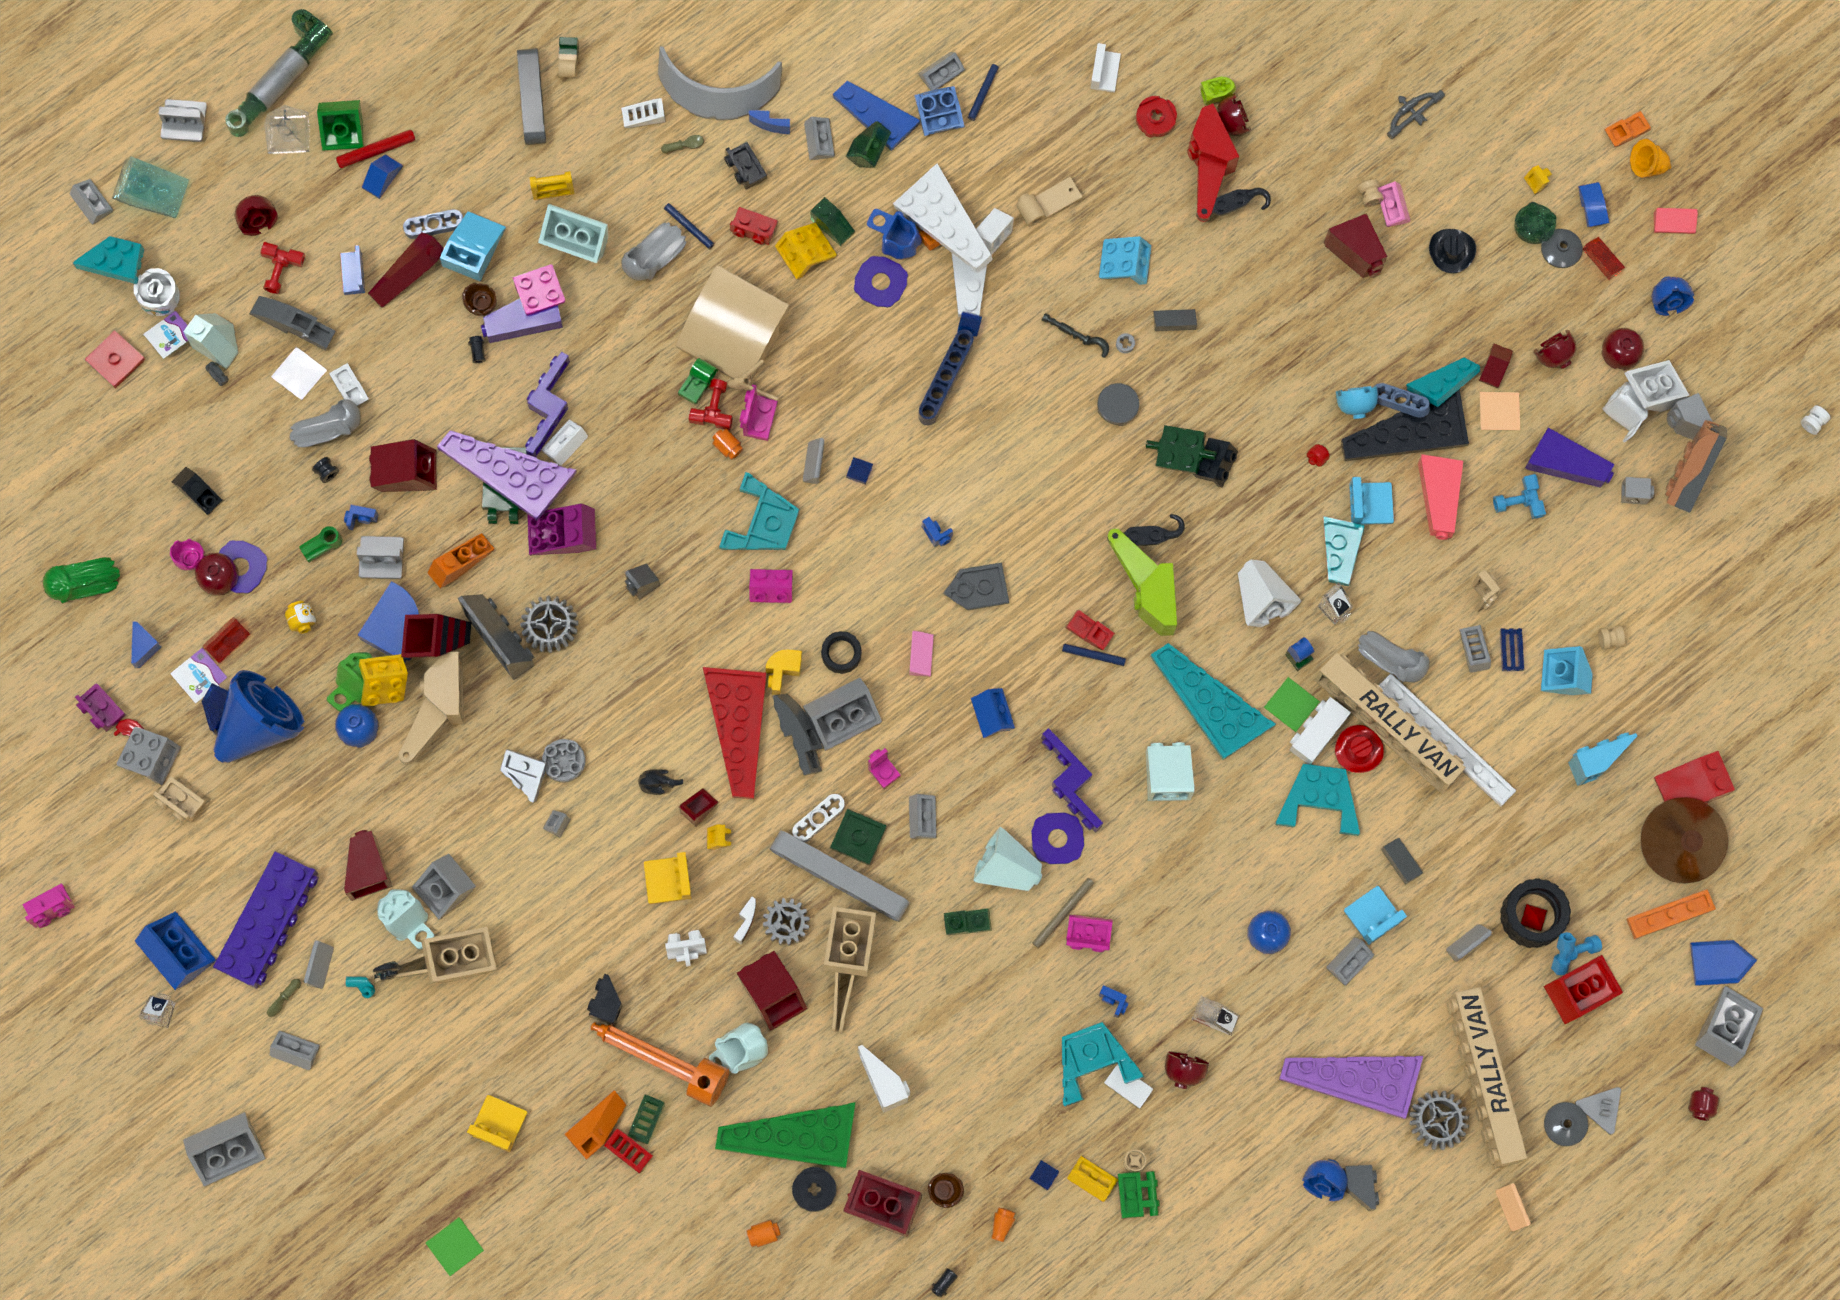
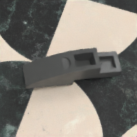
M263 296L258 297L250 311V315L286 334L290 332L325 351L336 332L318 322V318L302 310Z
M788 694L772 696L774 708L780 720V728L784 733V737L792 736L793 746L797 751L799 766L803 774L811 775L821 772L816 751L822 749V745L809 717Z

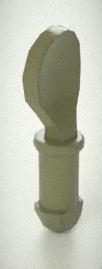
M692 135L683 142L679 140L678 142L664 144L661 147V151L669 153L679 149L683 150V147L696 149L702 146L704 139L700 135Z
M293 979L289 986L280 993L279 998L267 1010L269 1017L277 1015L282 1010L284 1001H288L297 988H300L301 982L299 979Z

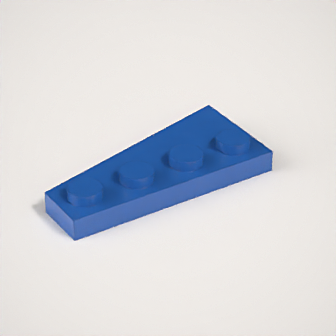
M846 81L833 93V98L891 151L920 124L919 119L849 81Z

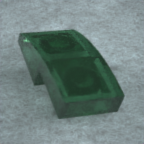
M988 908L944 913L946 935L992 931Z

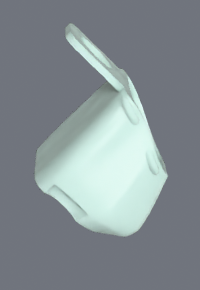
M393 889L384 898L379 900L377 906L378 918L397 940L403 941L408 938L417 949H422V943L416 941V935L421 931H425L427 938L434 937L433 932L424 924L428 919L427 912H425L420 901L414 898L409 891Z
M748 1022L743 1023L723 1037L716 1039L715 1046L717 1050L709 1056V1060L715 1062V1057H718L723 1067L736 1074L739 1071L758 1065L767 1056V1040L761 1034L758 1026Z

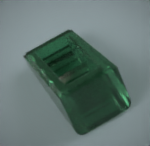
M645 1094L628 1136L648 1145L665 1107V1102ZM647 1103L658 1107L657 1111L646 1107ZM643 1111L654 1115V1118L650 1119L643 1116ZM642 1120L650 1123V1128L639 1124V1121ZM636 1128L648 1132L647 1135L644 1136L635 1132Z

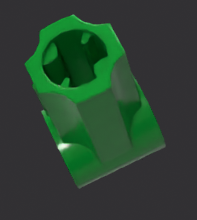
M327 526L321 530L320 534L303 543L299 548L310 563L329 550L338 549L342 544V536L336 528ZM329 535H336L335 539L332 542H327V537Z

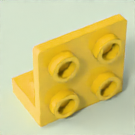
M816 223L785 232L775 245L796 279L802 278L812 265L833 259L837 255Z
M401 654L359 659V668L364 680L361 698L362 705L375 706L404 701L408 673Z
M686 852L677 853V857L644 861L649 904L692 899Z
M487 1095L474 1125L470 1124L467 1133L510 1153L526 1118L527 1111Z

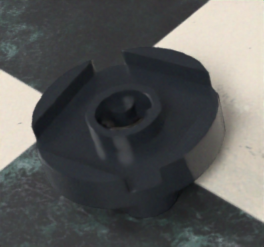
M806 1168L797 1175L793 1182V1198L799 1207L806 1211H823L832 1204L836 1196L835 1180L822 1168ZM813 1183L821 1188V1191L817 1192L816 1196L808 1192V1188H811Z

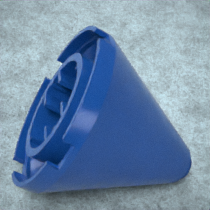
M248 670L237 672L230 681L213 749L214 756L222 763H230L297 737L304 729L303 726L301 727L305 722L301 711L294 701L277 685L272 689L263 683L266 680L264 676Z

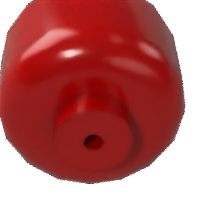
M1314 445L1307 452L1308 462L1311 465L1322 467L1329 460V451L1323 445Z

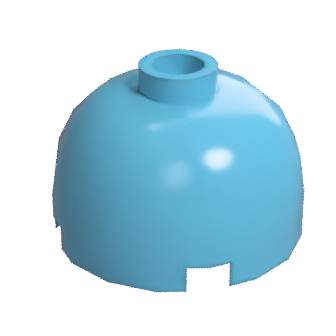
M1377 386L1336 391L1338 407L1343 413L1353 415V419L1365 418V413L1371 412L1376 407L1378 400Z

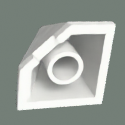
M1251 559L1238 572L1245 621L1248 626L1263 627L1269 624V619L1277 616L1283 618L1289 615L1301 603L1300 598L1265 561Z

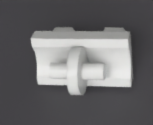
M699 930L690 931L688 933L689 940L681 941L680 934H669L668 943H665L668 960L676 958L677 962L685 961L686 967L691 966L690 960L698 959V955L707 954L705 939L702 938Z

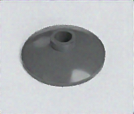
M1567 229L1552 230L1544 237L1541 244V252L1544 259L1550 265L1557 268H1568L1575 265L1583 251L1579 237ZM1564 243L1567 248H1561L1560 244Z
M1558 1103L1552 1106L1545 1115V1132L1550 1140L1558 1145H1575L1587 1133V1116L1579 1106L1573 1103ZM1565 1120H1569L1571 1122V1126L1569 1128H1566L1563 1123Z

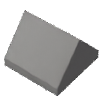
M553 810L543 829L560 838L571 819L565 813Z

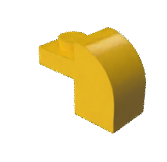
M780 650L768 659L765 669L766 673L773 674L769 675L768 688H772V695L781 694L783 675L800 676L802 651Z

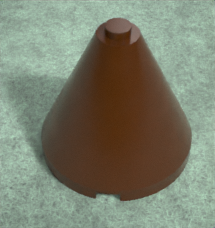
M1687 797L1673 798L1659 804L1646 817L1641 829V851L1646 863L1657 875L1671 882L1694 883L1709 877L1720 867L1727 853L1728 833L1723 819L1715 809L1698 799Z

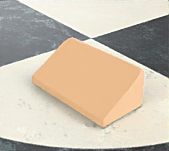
M1512 1183L1496 1190V1195L1510 1230L1516 1231L1529 1226L1531 1223L1515 1184Z

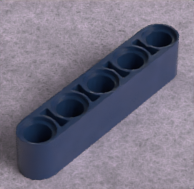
M960 330L955 335L919 407L918 417L923 425H932L937 420L972 350L974 338L968 330ZM967 339L969 343L962 345L959 343V340ZM956 356L960 361L953 363L950 361V358ZM947 374L951 376V379L944 381L941 379V376ZM939 392L942 394V397L935 399L932 397V394ZM930 410L933 412V415L926 417L923 415V412Z

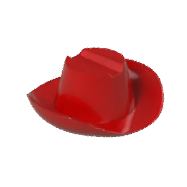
M1353 725L1343 730L1339 735L1335 745V755L1339 764L1344 769L1354 773H1364L1375 769L1381 763L1384 756V747L1380 737L1372 729L1363 725Z

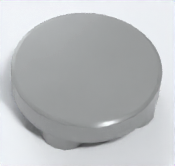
M568 739L556 740L544 749L542 761L548 763L545 772L554 781L570 782L578 778L583 772L585 755L582 748L575 741Z

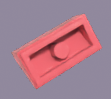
M1657 208L1654 212V233L1695 234L1698 210Z

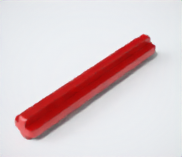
M412 130L404 131L337 156L336 161L340 168L346 167L415 141L414 133Z

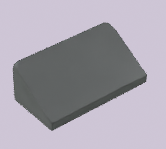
M1195 309L1153 311L1155 331L1196 330L1197 328Z
M1400 838L1382 847V852L1405 885L1423 874Z

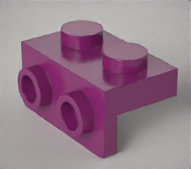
M97 683L82 696H75L78 701L76 706L83 714L88 712L93 717L90 721L98 730L102 727L107 732L126 716Z

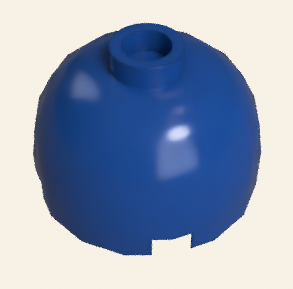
M1668 276L1656 284L1651 298L1656 313L1668 316L1669 313L1667 311L1677 310L1678 314L1688 309L1694 302V293L1690 284L1684 279Z
M351 704L344 707L338 713L335 721V730L339 739L345 745L362 748L369 745L377 736L379 722L375 713L369 707L361 704Z
M1263 911L1252 918L1247 928V937L1252 947H1255L1256 950L1263 954H1275L1288 944L1291 937V927L1288 920L1282 914L1276 911Z
M1328 1159L1315 1161L1307 1168L1302 1181H1304V1188L1312 1195L1320 1199L1324 1195L1330 1197L1329 1201H1339L1345 1194L1348 1179L1339 1163Z

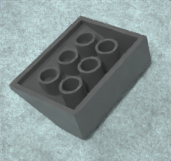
M483 594L464 595L458 598L464 615L472 622L473 627L513 681L534 666L532 659L535 657L528 648L523 649L520 645V642H522L516 631L511 632L507 627L510 625L503 614L500 616L495 611L497 606L491 598L486 599Z

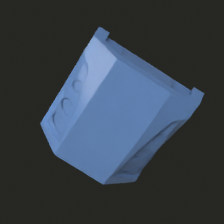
M955 86L914 95L924 136L965 127Z

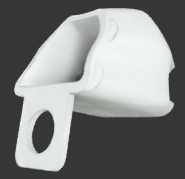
M1625 382L1619 387L1602 408L1609 417L1629 431L1623 439L1624 443L1636 433L1641 423L1648 416V410L1644 409L1629 382Z

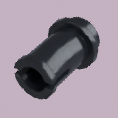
M472 336L469 338L468 345L471 347L472 363L475 364L486 361L483 349L485 342L482 336Z
M946 1268L938 1281L932 1284L931 1291L940 1298L943 1295L946 1296L947 1289L957 1278V1275Z

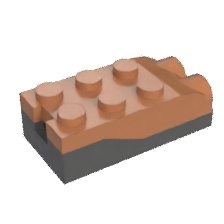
M1705 420L1693 441L1687 442L1683 451L1684 459L1683 461L1679 460L1675 467V478H1670L1665 488L1668 504L1686 512H1691L1727 439L1726 427Z

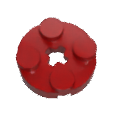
M1150 96L1139 104L1136 112V123L1138 128L1147 137L1164 136L1175 127L1177 111L1170 100L1160 98V96ZM1154 112H1156L1157 115L1161 114L1159 120H1153L1151 118L1153 117Z

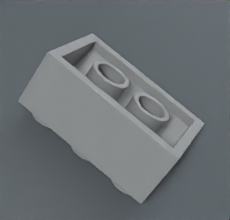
M861 678L803 706L825 751L882 722L870 691Z
M245 1112L183 1139L186 1154L203 1186L266 1159Z

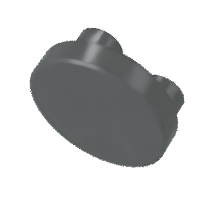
M1122 383L1111 384L1101 391L1098 397L1097 410L1106 422L1125 426L1137 415L1139 398L1130 386Z

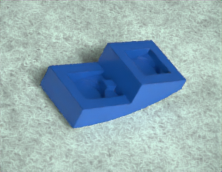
M749 110V122L753 125L774 133L790 134V119L770 118V111Z
M1599 182L1578 186L1587 227L1609 223L1607 208Z

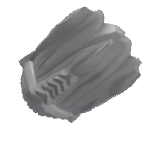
M669 222L662 223L640 244L624 254L621 260L623 271L633 280L642 281L649 279L651 281L658 270L666 266L683 250L687 243L685 241L686 237L681 236V230L677 226H670Z
M349 399L340 400L338 404L332 405L327 413L294 423L291 426L293 431L290 433V440L294 441V445H297V447L305 448L328 442L340 435L347 436L360 425L359 409Z
M1367 631V635H1362L1358 639L1360 643L1358 644V650L1366 659L1372 661L1386 672L1396 675L1398 680L1402 682H1418L1428 672L1429 658L1423 652H1416L1413 649L1404 650L1374 631Z

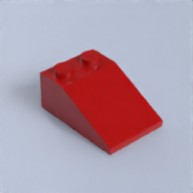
M1719 751L1704 755L1654 777L1664 802L1673 798L1687 797L1709 803L1728 796L1735 791Z
M1603 955L1543 986L1564 1024L1587 1014L1623 993Z

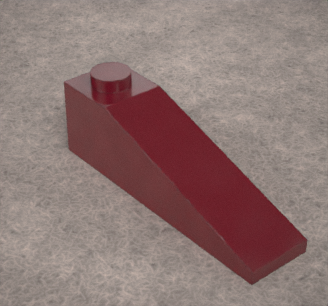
M421 232L368 292V295L380 307H384L429 270L440 259L444 248L434 237Z

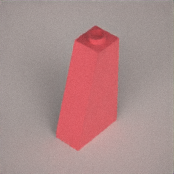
M1422 454L1418 461L1430 535L1436 536L1435 538L1440 540H1447L1452 538L1455 532L1463 461Z

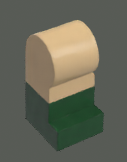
M559 37V77L576 78L579 54L578 38Z

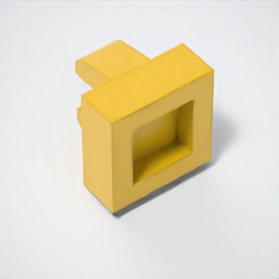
M1537 165L1532 167L1524 179L1534 194L1541 192L1550 182L1548 177L1552 173L1548 168L1542 170Z
M721 824L708 827L707 849L716 850L730 846L731 842L725 840V835L731 834V830Z

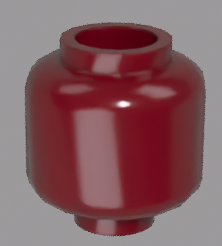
M1701 1087L1700 1090H1695L1691 1093L1688 1110L1692 1113L1693 1118L1709 1121L1710 1118L1716 1116L1720 1099L1717 1095L1713 1094V1089Z

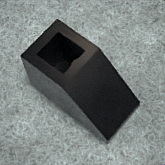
M187 467L171 481L207 515L222 501L194 471Z
M604 974L603 979L599 978L595 990L598 992L595 999L591 998L587 1011H590V1018L615 1026L622 1009V1003L609 975Z

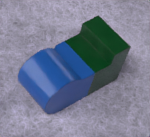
M1303 637L1297 643L1291 645L1285 655L1294 668L1299 671L1314 660L1311 656L1314 653V648Z

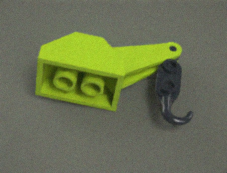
M1171 514L1170 518L1178 522L1179 526L1176 530L1169 531L1159 526H1137L1128 528L1126 532L1112 529L1107 536L1108 543L1111 545L1137 591L1134 597V610H1138V617L1160 636L1174 635L1177 627L1173 563L1157 565L1137 546L1159 545L1169 539L1181 536L1185 530V524L1180 516Z

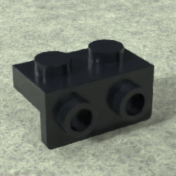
M748 142L732 150L729 147L725 149L726 156L724 160L729 168L733 167L736 172L734 177L739 185L743 184L744 188L748 189L767 179L766 172Z
M1208 438L1205 450L1216 451V459L1203 458L1199 464L1198 474L1193 475L1199 479L1212 481L1222 488L1229 477V471L1233 463L1237 459L1238 451L1230 442Z

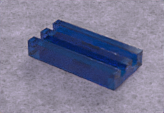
M1501 628L1502 671H1524L1522 628ZM1515 634H1517L1518 666L1515 663ZM1506 635H1509L1511 666H1507Z

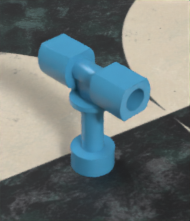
M1536 474L1522 478L1524 490L1521 491V495L1505 499L1503 495L1493 497L1496 513L1506 511L1507 506L1523 503L1525 507L1529 506L1532 519L1541 518L1546 515L1543 500L1539 501L1537 493L1539 484Z
M1565 932L1560 934L1557 943V949L1560 952L1554 956L1551 969L1557 975H1565L1568 972L1570 961L1575 960L1579 953L1588 951L1590 954H1594L1602 950L1600 938L1597 935L1585 938L1584 943L1575 946L1576 939L1571 933Z

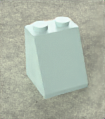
M1177 742L1172 743V746H1164L1163 743H1152L1151 746H1147L1148 801L1191 800L1194 794V779L1190 745L1185 746V743Z

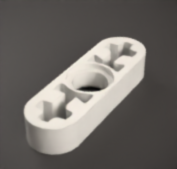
M838 794L829 795L795 824L792 831L793 836L803 842L809 841L843 811V798ZM831 800L834 802L840 801L838 804L839 808H832L829 811L831 816L828 817L827 812L822 807L825 806L827 810L831 806ZM815 813H822L825 817L824 822L821 824L814 823L812 820ZM809 820L810 825L813 828H815V830L812 831L810 827L806 831V837H804L803 835L797 836L798 828H801L802 830L805 829L808 826L806 821Z

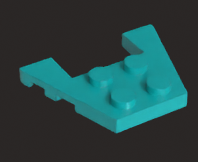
M745 472L740 492L759 497L754 516L746 536L725 530L719 549L786 550L799 514V509L779 494L770 490L764 483L756 480L753 475Z
M1303 764L1275 825L1295 828L1297 807H1310L1340 811L1339 834L1359 836L1360 830L1346 769Z
M1103 1022L1062 1037V1083L1064 1087L1063 1105L1065 1107L1084 1100L1077 1078L1118 1063L1125 1084L1144 1078L1142 1071Z

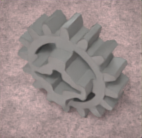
M782 898L781 904L775 900V907L768 906L769 914L763 915V918L768 920L763 923V927L769 928L765 931V934H772V942L779 939V945H782L783 941H787V945L790 946L791 940L799 943L798 936L804 938L806 935L803 930H809V926L805 922H809L810 918L804 917L807 909L801 910L802 903L800 902L794 905V899L792 898L789 903H786L785 898ZM784 908L792 909L794 912H787ZM777 913L778 919L772 925V918ZM782 915L787 920H790V928L786 924L781 925L783 923ZM801 919V925L796 931L795 924ZM780 931L786 932L789 936H783L778 933Z

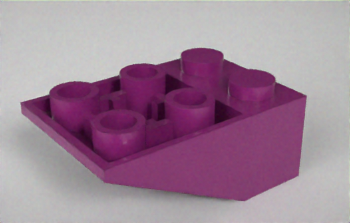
M579 503L546 510L538 521L527 514L530 556L581 553L596 550L594 508Z

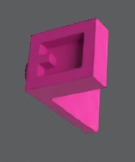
M886 748L882 751L877 749L869 756L868 770L883 789L901 777L900 773L889 761Z

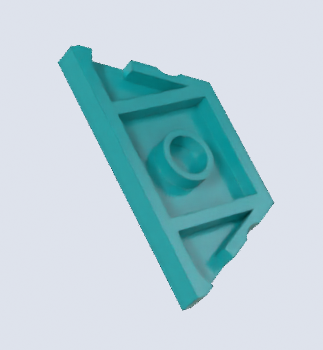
M109 236L76 259L73 265L76 269L137 284L139 279L136 275L137 270L141 269L144 248L139 243Z

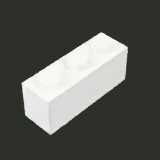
M1331 697L1327 702L1321 701L1315 709L1318 712L1314 718L1310 716L1303 724L1305 730L1300 735L1297 732L1290 741L1292 747L1289 751L1307 764L1311 765L1351 713Z

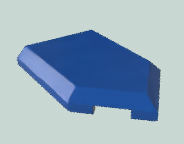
M1734 940L1690 943L1695 986L1739 983L1757 961Z

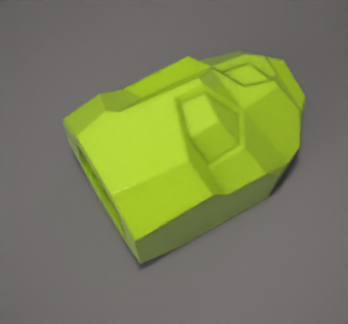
M1222 76L1203 81L1200 85L1201 96L1205 105L1220 102L1227 96L1232 95L1236 90L1235 83L1230 78Z

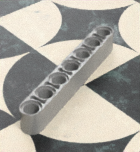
M779 831L770 847V850L781 858L895 921H900L910 903L902 896L785 831Z

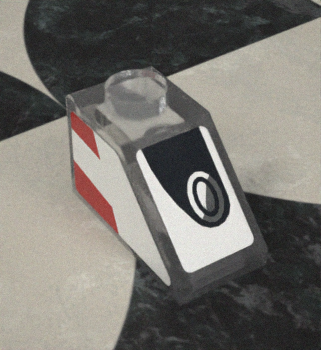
M1338 582L1323 595L1318 608L1335 625L1339 621L1341 623L1345 622L1351 616L1349 612L1353 605L1342 585Z
M166 994L150 995L140 1012L139 1018L147 1024L169 1028L175 1002L170 1000L171 996Z
M1201 996L1191 1020L1232 1036L1240 1015L1218 1002Z

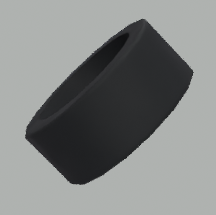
M839 631L832 633L822 644L821 656L823 663L834 673L844 674L851 672L861 661L862 649L860 642L849 632ZM840 640L850 643L854 649L852 660L843 665L836 664L829 656L831 645Z

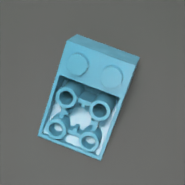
M467 212L446 243L440 256L442 266L481 281L506 227Z
M1629 732L1617 736V739L1612 742L1606 739L1598 742L1597 746L1591 749L1589 746L1578 749L1577 753L1573 754V758L1568 762L1577 786L1597 780L1633 742L1637 734L1629 735Z

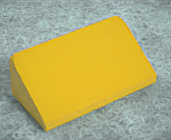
M1080 1156L1067 1177L1069 1181L1102 1202L1106 1200L1118 1181L1117 1178Z

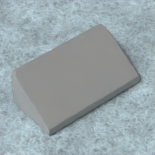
M949 52L918 74L930 91L953 79L963 72L965 68L957 54Z
M811 116L804 123L809 159L818 160L835 157L829 118Z
M91 179L72 186L70 196L91 224L97 223L113 212V209Z
M818 438L808 443L803 482L819 483L824 451L823 438Z
M915 794L909 797L911 839L936 838V801L934 795Z
M1478 924L1450 945L1446 951L1455 962H1458L1491 936L1492 932Z
M1353 938L1326 968L1346 986L1372 959L1374 954L1363 940Z
M317 940L314 941L304 978V983L307 986L319 989L324 987L334 950L332 946Z
M279 1031L270 1046V1056L310 1070L320 1045Z

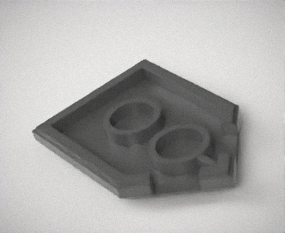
M1002 562L960 569L943 594L966 610L1009 604Z

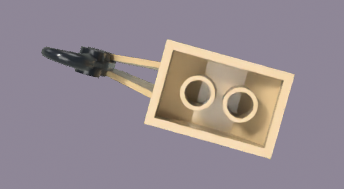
M484 927L423 939L421 943L424 953L399 963L396 961L384 963L375 967L373 974L375 983L428 974L430 984L464 980L496 970L488 928ZM426 961L427 969L398 974V971L402 968Z

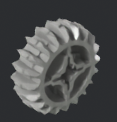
M548 595L546 597L547 601L544 602L542 597H539V604L532 601L531 605L533 608H525L529 615L523 614L521 616L526 621L520 623L521 628H524L522 635L528 636L526 638L527 643L533 642L532 648L535 649L540 645V652H543L545 647H548L549 653H552V647H556L557 651H561L560 645L563 644L564 647H568L566 640L573 641L574 637L571 634H577L578 632L574 627L578 626L579 623L577 620H573L577 617V614L572 612V605L566 607V600L561 601L559 604V597L557 596L554 598V601H551V597ZM552 609L561 612L567 620L554 617ZM545 610V615L534 621L535 617ZM549 616L554 624L550 627V633L546 626ZM566 627L561 635L554 638V633L557 630ZM537 628L546 632L547 639L537 636L532 629Z
M1437 1090L1433 1091V1098L1429 1093H1426V1101L1419 1097L1417 1101L1420 1105L1414 1104L1412 1106L1417 1112H1411L1409 1116L1416 1118V1120L1410 1121L1409 1125H1416L1417 1128L1411 1132L1412 1134L1420 1133L1416 1140L1420 1141L1424 1138L1423 1146L1425 1147L1432 1142V1150H1435L1438 1144L1440 1150H1445V1143L1449 1148L1454 1147L1453 1141L1457 1144L1461 1142L1458 1135L1461 1137L1466 1135L1461 1128L1467 1129L1469 1127L1467 1123H1463V1121L1469 1119V1116H1462V1112L1467 1109L1466 1107L1459 1109L1458 1105L1462 1101L1459 1099L1454 1103V1094H1451L1447 1099L1446 1091H1443L1440 1097ZM1435 1103L1444 1104L1452 1111L1442 1112L1438 1106L1436 1107ZM1429 1106L1430 1120L1423 1124L1422 1115L1424 1109ZM1448 1116V1117H1447L1446 1119H1444V1121L1442 1122V1124H1443L1442 1126H1441L1440 1123H1434V1124L1430 1125V1123H1432L1437 1117H1438V1118H1441V1117L1444 1118V1117ZM1455 1117L1456 1126L1453 1133L1449 1135L1448 1121ZM1434 1128L1439 1134H1442L1443 1138L1434 1137L1426 1130Z

